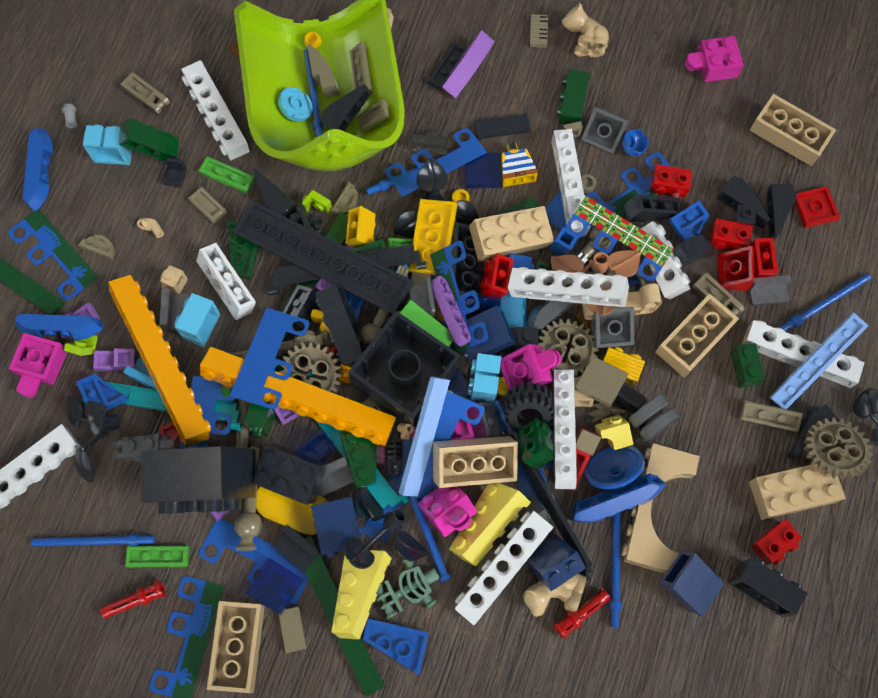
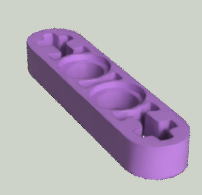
M437 276L431 281L432 291L457 345L464 346L471 341L470 333L447 281L442 276Z

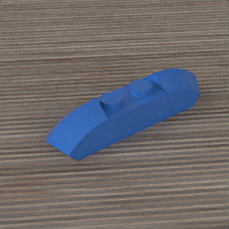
M44 128L33 129L29 133L23 200L35 212L44 203L50 187L46 183L49 181L47 170L50 166L49 157L53 153V145L50 136Z
M19 314L15 318V326L22 333L40 338L44 335L55 336L56 333H60V336H73L74 340H82L97 334L104 326L100 319L90 316Z
M649 473L635 479L624 487L609 489L575 503L570 521L579 523L598 522L604 520V517L614 516L617 512L632 509L638 504H646L663 490L666 483L657 475Z

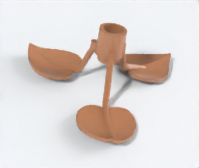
M618 251L610 256L604 252H598L585 268L582 259L578 256H551V266L553 271L563 270L570 273H585L592 266L595 273L603 274L609 268L610 271L614 270L616 275L631 277L638 270L641 251ZM586 304L590 310L599 315H608L616 307Z

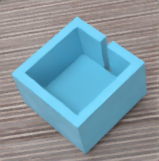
M86 125L83 146L94 163L130 165L132 149L119 145V126L104 128L101 125Z
M192 293L190 298L185 300L181 315H178L175 320V328L184 340L204 347L220 313L213 301Z
M478 353L477 358L472 360L470 376L473 378H470L467 395H471L470 401L478 403L494 402L499 379L496 376L500 371L501 356Z

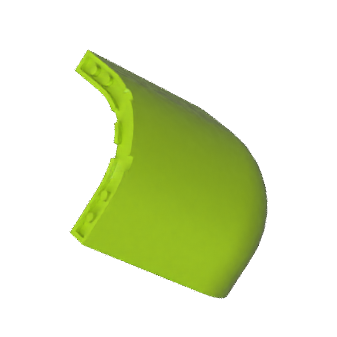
M357 0L346 9L329 16V20L319 22V19L304 20L303 23H293L291 19L274 15L247 1H244L234 9L248 125L254 141L263 152L303 168L316 171H337L353 167L397 141L404 125V103L386 0ZM311 31L321 36L322 42L315 49L324 57L329 65L340 95L326 98L321 84L317 85L315 81L320 117L321 113L331 103L355 90L349 51L360 42L366 44L372 94L345 132L339 129L331 130L323 124V134L317 138L312 126L314 121L313 113L305 121L295 122L282 114L278 107V97L286 88H298L301 90V93H306L310 98L304 50L308 48L304 43L305 35ZM382 99L386 100L390 117L367 133L360 132L358 116Z

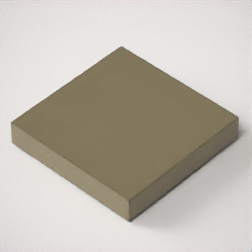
M592 357L575 390L611 407L629 373L596 357Z

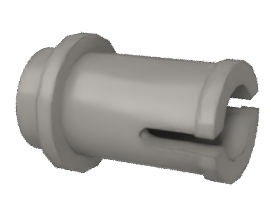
M65 104L62 108V113L65 116V125L68 128H76L78 126L75 115L77 110L72 104Z

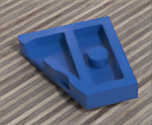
M697 201L672 217L668 222L683 242L699 235L710 215L701 202Z
M96 374L76 382L85 403L93 400L101 405L108 406L107 410L128 401L125 394H121Z

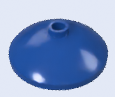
M609 446L598 451L589 459L585 467V476L588 482L597 488H621L632 483L641 474L645 464L642 453L633 446L617 450Z

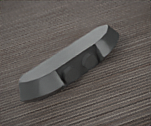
M587 271L585 274H595V272ZM547 300L544 303L545 306L538 304L530 313L526 327H538V335H540L541 331L545 330L546 325L550 326L553 321H556L575 303Z

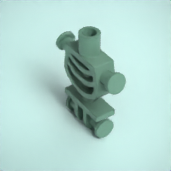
M403 560L402 563H405L407 570L403 571L399 576L400 589L393 591L387 580L385 584L389 592L385 593L382 588L384 585H379L376 592L378 597L376 600L377 602H383L384 605L380 608L385 610L387 620L398 614L394 612L393 604H396L400 613L403 612L398 601L402 596L414 604L423 600L427 605V610L437 602L436 600L433 601L429 596L432 593L429 584L439 579L435 568L422 573L419 566L414 567L413 562ZM414 572L415 580L411 582L410 573ZM407 575L408 584L402 586V579ZM419 588L424 595L419 594L415 589ZM412 591L418 599H412L407 594ZM391 595L393 600L388 603L386 598Z

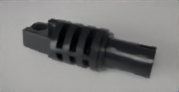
M397 421L394 423L385 446V463L388 476H400L403 461L402 441L399 438V431L397 430L399 422Z

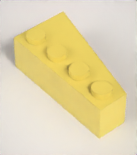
M500 483L487 484L474 506L477 513L470 517V525L459 531L449 550L463 561L477 566L493 547L492 543L494 540L502 537L506 532L504 530L512 520L515 521L520 516L518 512L524 506L527 508L531 502L516 489Z
M370 550L375 558L373 564L367 569L355 568L344 556L332 626V633L337 637L360 639L370 614V607L376 599V592L380 582L382 583L386 567L392 559L386 551Z

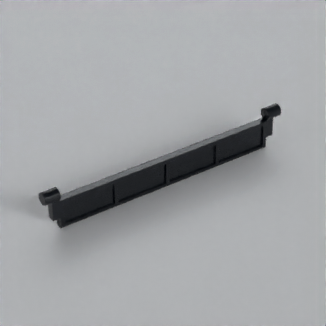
M414 244L360 253V255L386 268L416 263L417 270L427 269L426 261L421 262L420 251L414 250ZM296 265L275 268L276 275L271 276L273 288H269L268 291L269 295L280 294L279 287L322 280V278Z
M506 429L501 431V436H510L518 442L517 459L563 540L578 552L585 566V569L579 574L587 577L586 582L589 581L591 578L588 574L593 572L590 568L593 565L539 470L523 462L520 437L517 431L513 432L510 430L507 432Z

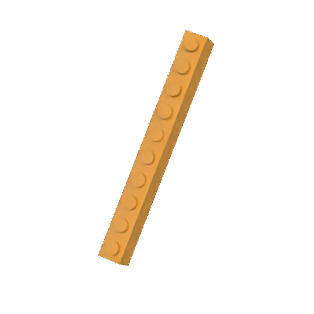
M131 275L109 281L111 297L185 447L188 448L208 440L209 431H211L208 420L203 419L202 408L199 403H195L193 390L191 387H187L186 377L183 371H179L178 361L175 356L171 355L168 341L163 340L162 329L159 325L156 326L154 313L152 310H148L146 297L144 295L141 296L138 282L134 281Z
M210 347L200 364V376L210 381L219 382L225 387L233 388L245 359ZM275 371V373H276L277 375H281V376L284 375V374H281V373ZM268 376L264 385L266 388L281 392L282 397L278 404L280 408L295 411L301 416H308L319 423L329 424L337 430H344L356 437L371 440V442L377 445L386 446L396 417L292 377H289L287 380H281ZM267 393L263 397L264 402L275 403L277 399L273 393Z

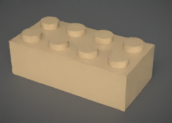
M773 94L753 123L750 131L806 164L813 166L836 132V129Z
M545 206L479 218L469 225L478 262L487 260L497 253L508 256L510 253L518 254L547 248L554 242Z
M708 294L659 346L655 353L685 378L739 318L711 294Z
M510 436L433 442V481L439 488L517 481L518 442Z
M815 464L756 477L749 484L761 520H766L837 503L846 499L838 475L835 479L832 478V473L824 476L825 470L817 471L818 465Z
M219 601L207 690L254 693L264 605Z

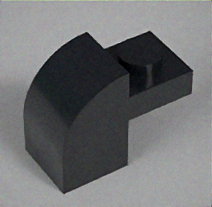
M703 234L681 242L674 247L672 252L674 257H678L682 266H689L699 258H710L715 255L712 243L707 238H704Z

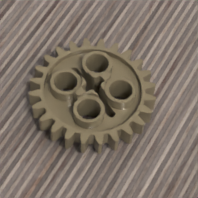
M560 319L558 324L553 321L551 326L546 325L545 330H542L540 333L541 336H539L538 342L542 350L555 349L561 354V363L551 369V374L554 373V370H574L575 378L577 374L582 376L592 357L598 358L595 354H597L599 349L594 348L595 342L592 341L594 337L588 334L590 329L584 330V324L577 326V320L573 324H570L569 319L565 323ZM571 334L573 337L568 348L569 352L566 355L565 363H562L563 356L567 349L566 345L569 342ZM557 335L563 336L564 340L559 339ZM575 341H579L582 346L577 345ZM570 358H575L578 363L572 362Z
M304 342L302 343V349L295 345V352L291 349L288 350L290 357L283 356V359L293 366L289 377L295 378L296 375H299L305 383L313 385L314 381H318L321 384V389L329 392L338 391L335 384L340 385L342 382L337 377H341L343 374L337 370L342 368V366H336L339 358H332L335 352L327 353L328 346L321 349V343H318L315 347L314 342H310L308 347ZM302 356L308 359L307 366H303L300 363ZM320 362L326 364V372H321L319 370ZM280 364L284 370L279 371V373L285 375L288 369L285 365ZM297 367L303 371H309L312 369L313 374L327 377V380H324L318 376H313L310 378L309 373L296 371L294 368Z
M835 417L830 422L827 418L823 422L817 421L815 425L811 426L803 442L806 444L804 451L809 452L806 458H813L811 465L817 464V471L825 470L824 476L832 473L833 479L837 475H839L841 480H844L846 476L849 479H852L854 475L858 477L868 468L867 466L871 463L870 458L873 454L869 452L872 446L866 445L870 439H863L865 432L859 433L857 431L859 426L852 428L851 421L847 425L844 424L842 418L839 422L836 421Z

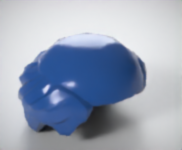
M629 130L624 134L622 145L628 155L639 156L647 150L649 139L644 135L643 130Z

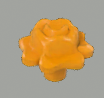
M341 364L342 368L337 371L342 373L343 376L338 377L341 382L350 384L348 371L352 365Z

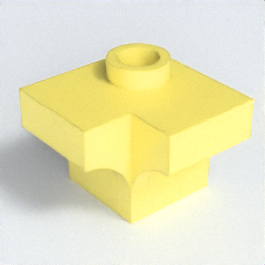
M619 414L601 419V423L595 425L596 433L601 438H607L608 444L614 450L633 445L629 422Z

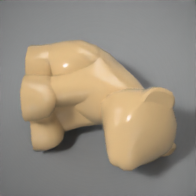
M579 2L562 19V24L571 32H581L582 34L578 38V45L575 46L574 53L577 56H603L608 45L609 33L603 25L587 16L582 4Z
M578 573L553 591H550L541 581H538L524 592V602L531 610L533 616L536 617L543 615L551 598L562 600L565 610L574 613L579 606L587 577Z

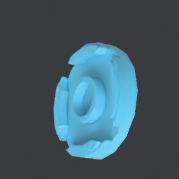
M286 88L278 97L279 109L282 114L292 121H305L313 111V105L309 96L306 93H301V90L298 88Z

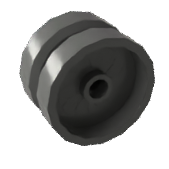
M663 394L647 402L628 419L634 428H639L647 423L639 433L645 442L661 433L680 418V415L674 408L662 413L669 404V401Z

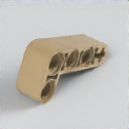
M647 284L642 286L637 292H628L625 307H634V315L649 314L656 311L662 304L658 284ZM582 303L584 319L592 320L594 312L586 304Z

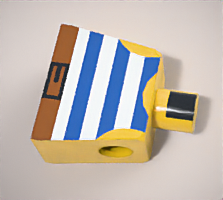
M516 143L507 144V152L502 153L501 156L502 187L536 182L538 172L528 150H518Z

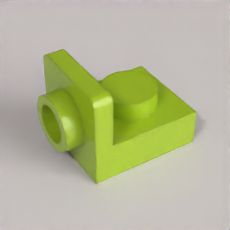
M314 190L306 194L302 200V205H304L306 212L312 206L318 211H324L327 214L332 209L331 201Z
M93 335L86 339L66 343L64 351L80 356L92 355L96 348L98 336Z

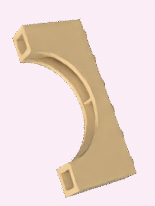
M653 443L649 448L645 449L643 456L644 460H646L645 467L639 477L651 473L660 477L664 482L675 478L691 479L696 475L700 456ZM652 499L646 504H638L631 509L630 516L633 519L632 523L628 524L626 530L628 541L627 544L624 543L621 555L624 556L623 562L666 574L679 553L666 547L656 535L651 521Z

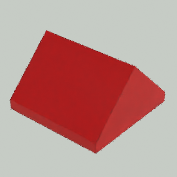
M753 246L718 254V283L725 290L747 291L754 283Z

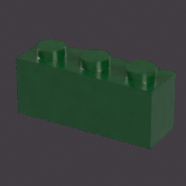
M569 69L568 76L564 75L562 86H565V91L561 90L559 101L563 102L562 106L558 105L556 115L559 116V124L566 125L581 121L590 72Z
M129 118L120 126L119 145L165 162L166 157H178L179 138L169 132L158 130L154 126L141 123L137 119Z

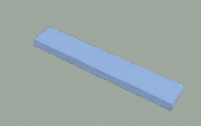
M852 312L769 398L780 408L787 409L869 325Z
M430 377L399 489V494L403 496H418L449 386L450 380Z

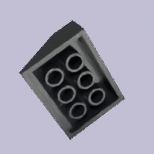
M454 222L451 244L462 241L466 253L464 260L452 265L459 294L461 296L474 290L478 298L492 299L481 295L482 287L480 284L484 277L485 270L483 267L486 260L478 262L469 225ZM455 246L452 249V256L459 258L462 250L459 246ZM495 300L496 306H498L499 300Z

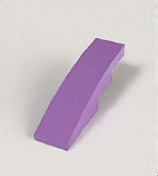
M481 30L460 57V61L450 72V76L441 87L456 98L477 70L495 41Z

